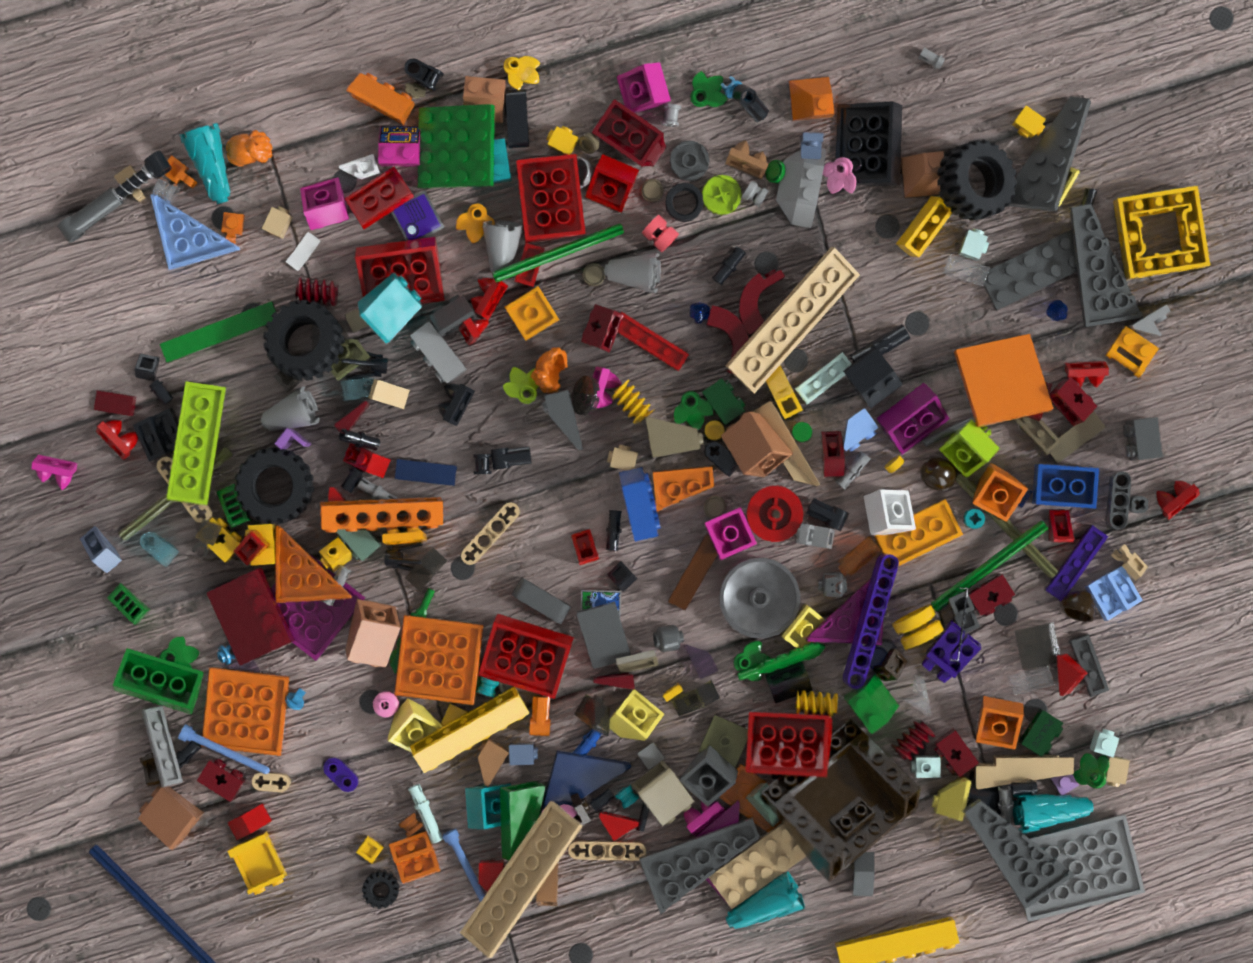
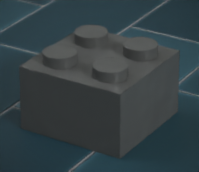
M1158 417L1125 421L1126 425L1123 426V433L1128 439L1126 455L1130 457V461L1163 457Z

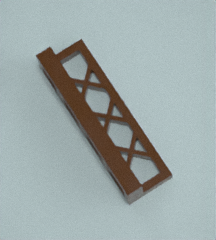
M708 531L668 599L669 603L676 605L684 611L687 609L718 555Z

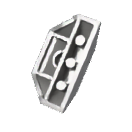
M821 149V159H802L801 150L783 161L786 171L783 179L779 182L776 202L791 225L805 228L812 227L824 169L826 149Z

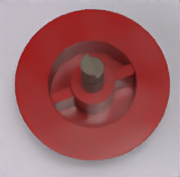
M768 486L756 492L751 498L747 508V520L752 531L761 539L770 542H781L791 538L798 531L803 521V507L797 495L788 488Z

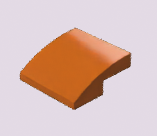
M426 831L389 844L402 884L441 871L433 845Z

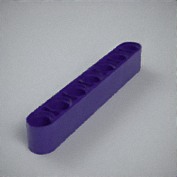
M880 554L876 559L842 678L843 683L852 689L863 687L868 674L899 566L898 559L891 554ZM886 558H889L891 561L888 568L884 567V560ZM881 577H883L885 579V585L880 588L878 585V581ZM878 596L880 603L874 607L873 599ZM873 616L874 623L868 626L867 619ZM867 635L868 643L863 646L861 639ZM862 655L863 661L861 664L857 665L856 658L857 656ZM856 674L857 681L855 684H851L850 678Z

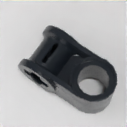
M415 58L407 60L404 66L405 73L409 78L434 92L439 78L444 75L440 70ZM412 64L419 66V71L415 74L408 71L409 66Z
M711 442L705 446V456L728 477L739 467L731 452L720 443ZM717 446L718 449L716 451L718 452V455L714 454L711 456V450L709 448Z

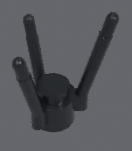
M367 352L370 357L375 359H371V361L341 359L342 363L371 366V371H374L347 376L346 380L374 376L381 377L382 374H387L388 358H383V355Z
M422 542L404 546H392V550L385 551V566H392V568L429 576L433 574L430 571L402 565L403 563L422 564L421 560L403 559V553L399 552L422 546Z

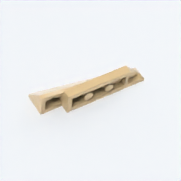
M772 401L754 410L753 412L760 413L792 451L793 454L783 462L791 478L794 481L819 486L820 483Z
M993 755V763H979L973 767L975 785L977 789L1009 785L1011 782H1027L1030 779L1033 781L1071 775L1074 773V757H1059V755H1043L1042 757L1039 755Z

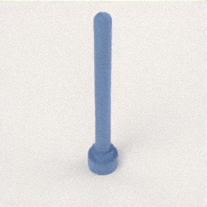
M185 724L179 734L178 739L184 742H191L192 740L263 774H268L270 771L269 767L196 734L191 726Z
M452 829L443 834L442 837L445 843L452 846L481 902L486 894L458 842L460 841L458 838L460 835L457 829Z

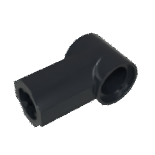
M744 84L735 86L732 92L733 98L741 104L755 122L758 123L768 116L769 110L758 98L755 90ZM747 91L745 98L742 99L743 94Z
M530 447L491 450L493 470L532 464Z
M815 498L811 501L806 514L825 522L826 525L838 531L842 530L850 514Z

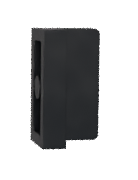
M803 661L765 675L775 703L796 697L797 690L799 695H801L803 690L806 693L813 690Z

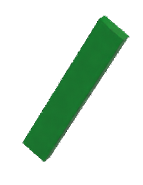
M273 301L163 342L160 344L166 362L169 363L264 327L268 321L271 322L273 320L271 316L274 312L277 313Z

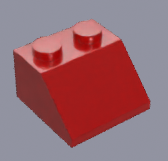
M602 154L594 170L585 197L622 213L636 181L639 169Z

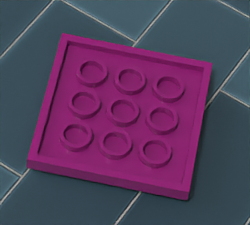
M308 553L313 559H315V560L323 567V565L320 563L319 560H317V559H316L315 557H313L310 553ZM329 568L325 569L333 578L336 574ZM346 581L343 587L351 595V599H337L332 606L321 600L278 603L295 641L292 643L315 661L320 658L351 618L357 599L364 600L366 598ZM274 584L271 589H272V592H273V594H274V596H275V584Z

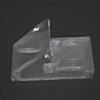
M922 674L914 675L915 681H911L913 692L917 693V695L902 699L925 715L930 716L932 714L924 676Z

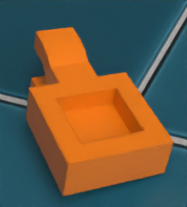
M171 155L168 162L172 169L165 176L176 184L182 180L188 186L194 188L198 182L186 174L189 168Z
M224 212L221 232L227 234L226 239L236 244V235L243 234L244 214Z

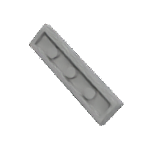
M163 706L143 709L141 712L162 788L181 784L183 780Z

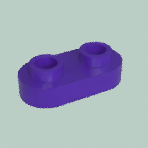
M332 757L324 763V773L342 791L351 792L358 786V776L341 759ZM330 765H335L337 770L335 772L331 771ZM350 779L351 785H346L344 780Z

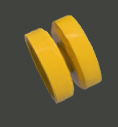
M931 604L916 609L892 623L897 634L906 633L900 639L905 650L921 645L943 632L944 629L939 620L928 622L936 614Z

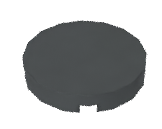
M691 140L681 142L671 152V170L681 180H698L708 170L709 154L705 147L698 142Z

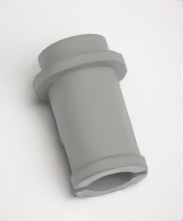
M925 47L918 58L934 66L933 69L937 68L939 70L945 61L942 57L943 55L939 56Z

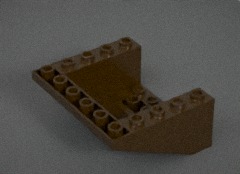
M850 719L832 734L827 777L781 775L761 792V796L816 870L830 882L918 808L921 788Z

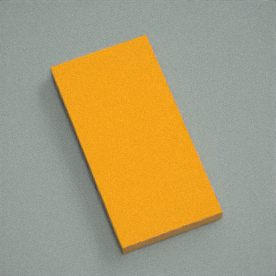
M943 499L913 514L915 530L889 535H874L882 553L896 556L900 566L962 536L963 533L947 500ZM886 558V562L890 566L891 561L889 558Z

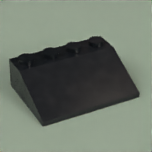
M894 101L837 104L836 159L845 157L852 162V173L856 177V185H900L902 105Z

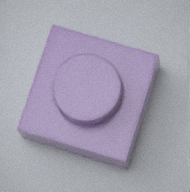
M1072 774L1050 778L1060 795H1064L1079 786Z

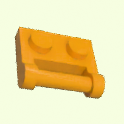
M1124 326L1105 356L1109 359L1113 358L1131 370L1134 376L1140 378L1159 348L1129 327ZM1120 347L1141 361L1139 366L1118 353L1117 349Z

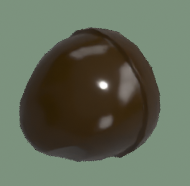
M939 457L926 460L920 470L923 482L935 490L944 491L951 488L957 477L954 466L949 461Z
M1074 591L1067 594L1061 601V610L1068 617L1080 622H1092L1094 620L1096 604L1091 593L1087 591Z

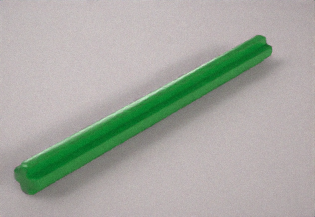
M620 223L496 270L492 273L495 282L505 280L622 235L624 229Z
M1044 521L1038 522L931 602L933 609L936 612L940 611L949 604L948 598L967 590L959 589L960 587L969 589L1047 531L1048 527Z

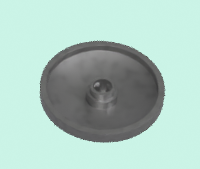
M751 558L737 564L728 572L720 589V607L725 619L736 631L752 638H769L783 632L794 621L800 606V590L795 577L784 565L768 558Z

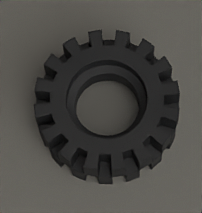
M379 870L371 873L364 881L362 887L363 899H366L365 902L371 904L373 908L377 907V909L387 908L389 905H392L399 894L397 878H394L392 873L389 874L385 870L383 872ZM378 882H383L388 886V894L384 897H378L373 892V886Z

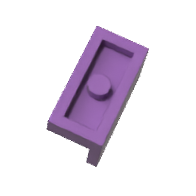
M287 428L275 445L280 449H288L294 440L304 447H309L311 443L294 429Z

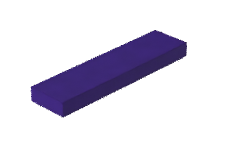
M1090 525L1045 591L1059 601H1062L1108 536L1093 525Z

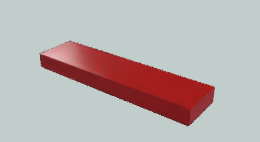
M621 312L624 316L617 332L618 334L675 370L679 371L689 356L687 352Z

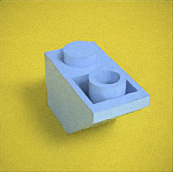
M865 408L846 421L843 439L844 451L848 449L850 452L854 451L860 446L859 442L862 439L866 438V440H869L877 434L875 430L879 427Z

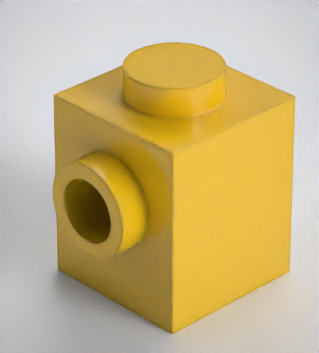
M1026 105L1012 123V126L1018 129L1017 132L1021 136L1032 138L1035 134L1037 136L1041 134L1045 128L1043 123L1046 119Z
M556 126L555 130H550L546 140L549 141L547 144L549 148L563 155L572 154L578 142V137L573 135V131L565 126L559 128Z
M339 537L319 551L321 556L320 563L325 569L330 568L333 573L339 569L340 565H345L353 559L350 550Z

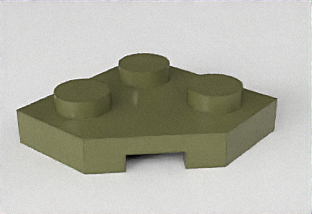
M345 339V343L341 344L344 350L343 354L338 355L340 359L338 364L334 363L331 366L333 369L331 373L338 381L359 366L358 364L342 363L341 359L366 361L370 358L369 354L356 339Z

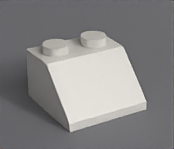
M878 490L864 496L871 535H889L916 529L909 491Z

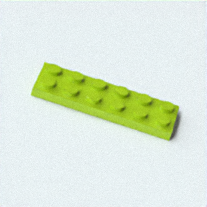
M185 382L167 500L208 505L226 387Z

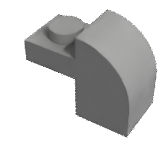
M802 523L797 531L796 543L832 549L835 529Z

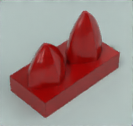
M493 278L478 279V284L485 294L484 296L471 298V304L475 313L489 320L507 290L508 285L502 281L495 282Z
M471 318L463 321L458 329L468 346L476 342L489 322L487 319L472 321Z
M1105 361L1065 363V372L1067 377H1072L1076 380L1080 387L1083 385L1085 377H1088L1090 383L1097 388L1103 382L1105 376L1109 375V367Z
M111 420L106 423L102 421L97 426L96 433L125 460L138 441L136 432H130L118 437L122 428V421Z
M1175 481L1174 490L1177 495L1176 498L1167 492L1156 491L1158 504L1163 510V515L1168 520L1200 495L1199 489L1194 483L1190 485L1184 481Z

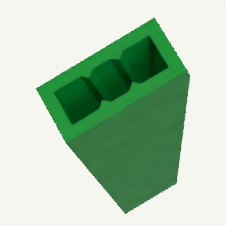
M533 781L500 787L502 858L508 861L511 859L539 818L545 785Z

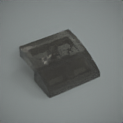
M1054 622L1014 630L1022 670L1057 663V655H1060Z

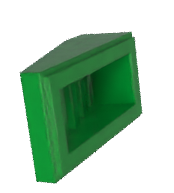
M235 484L216 492L231 528L251 520L250 515L241 509V503L235 502L229 506L226 503L238 497L237 491H234ZM231 491L234 492V495L224 499V494ZM239 506V510L230 512V509ZM242 513L243 517L234 520L233 516Z
M122 583L107 597L134 625H137L150 611ZM122 590L124 594L117 601L115 597ZM128 596L130 599L122 605L121 602ZM134 602L135 605L128 611L126 608ZM139 607L141 610L134 616L132 613Z

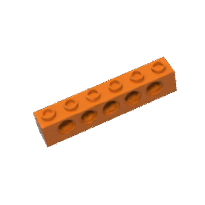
M441 497L320 502V525L322 530L329 533L337 532V529H346L348 532L358 531V528H366L367 531H376L382 527H386L387 530H397L398 527H406L407 529L418 528V526L438 528V525H443V501ZM420 510L427 511L426 516L423 518L417 517V513ZM384 511L387 513V516L384 519H378L376 517L377 514ZM399 511H406L407 515L405 518L400 519L397 517ZM365 512L367 516L364 520H358L356 518L357 514ZM339 513L347 515L343 521H338L336 516Z

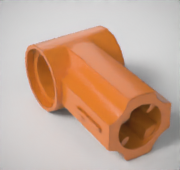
M533 696L529 735L550 736V697Z

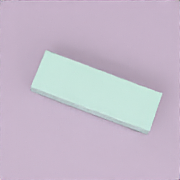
M842 352L795 388V390L806 405H808L845 376L843 371L852 364Z

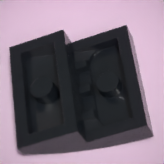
M168 408L133 425L149 461L171 453L175 449L179 421L173 408Z

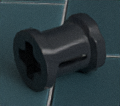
M473 454L476 468L474 475L492 474L489 466L491 454Z

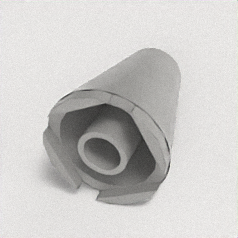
M492 221L483 222L490 271L494 272L512 265L523 231V225L510 221H498L495 225H492Z
M649 253L610 260L608 264H605L604 274L610 281L646 292L656 293L658 288H655V284L660 283L661 261L656 259L659 254Z
M303 386L266 410L261 418L263 427L269 431H277L287 428L313 426L319 423L320 418L319 416L316 417L315 414L318 411V407L309 390L305 392L304 389L306 387Z

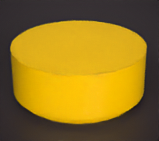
M714 420L706 424L704 432L708 439L715 441L722 438L721 435L725 432V429L721 422Z
M897 455L884 468L888 473H893L902 466L904 459Z

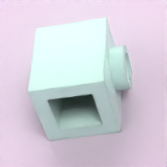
M973 228L972 231L968 230L958 254L978 261L981 254H985L989 246V242H986L988 236L983 235L984 232L979 229Z
M1103 729L1102 732L1095 730L1090 749L1094 752L1114 757L1119 738L1114 736L1115 732L1107 729Z
M914 755V761L910 762L911 773H914L916 778H941L940 757L938 755Z

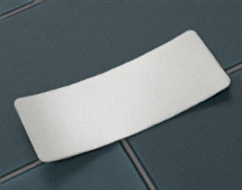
M307 232L286 260V263L299 271L316 249L320 240Z

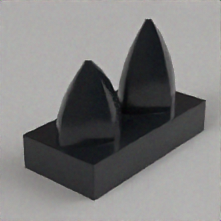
M448 384L444 386V389L452 401L451 403L438 405V409L443 420L458 426L475 390L463 384Z

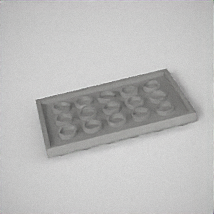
M1125 814L1029 837L1030 840L1075 875L1028 908H1024L1028 922L1145 893Z

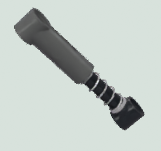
M160 150L152 153L144 160V165L139 172L133 173L134 175L129 179L126 178L127 181L119 184L120 186L117 188L110 187L77 213L62 220L57 227L69 243L78 240L86 233L85 231L124 203L123 199H126L128 194H133L136 188L140 189L143 183H148V179H153L154 177L158 179L172 169V166Z

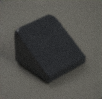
M140 353L134 369L135 377L155 381L160 358Z
M622 561L606 574L622 592L637 580V577Z

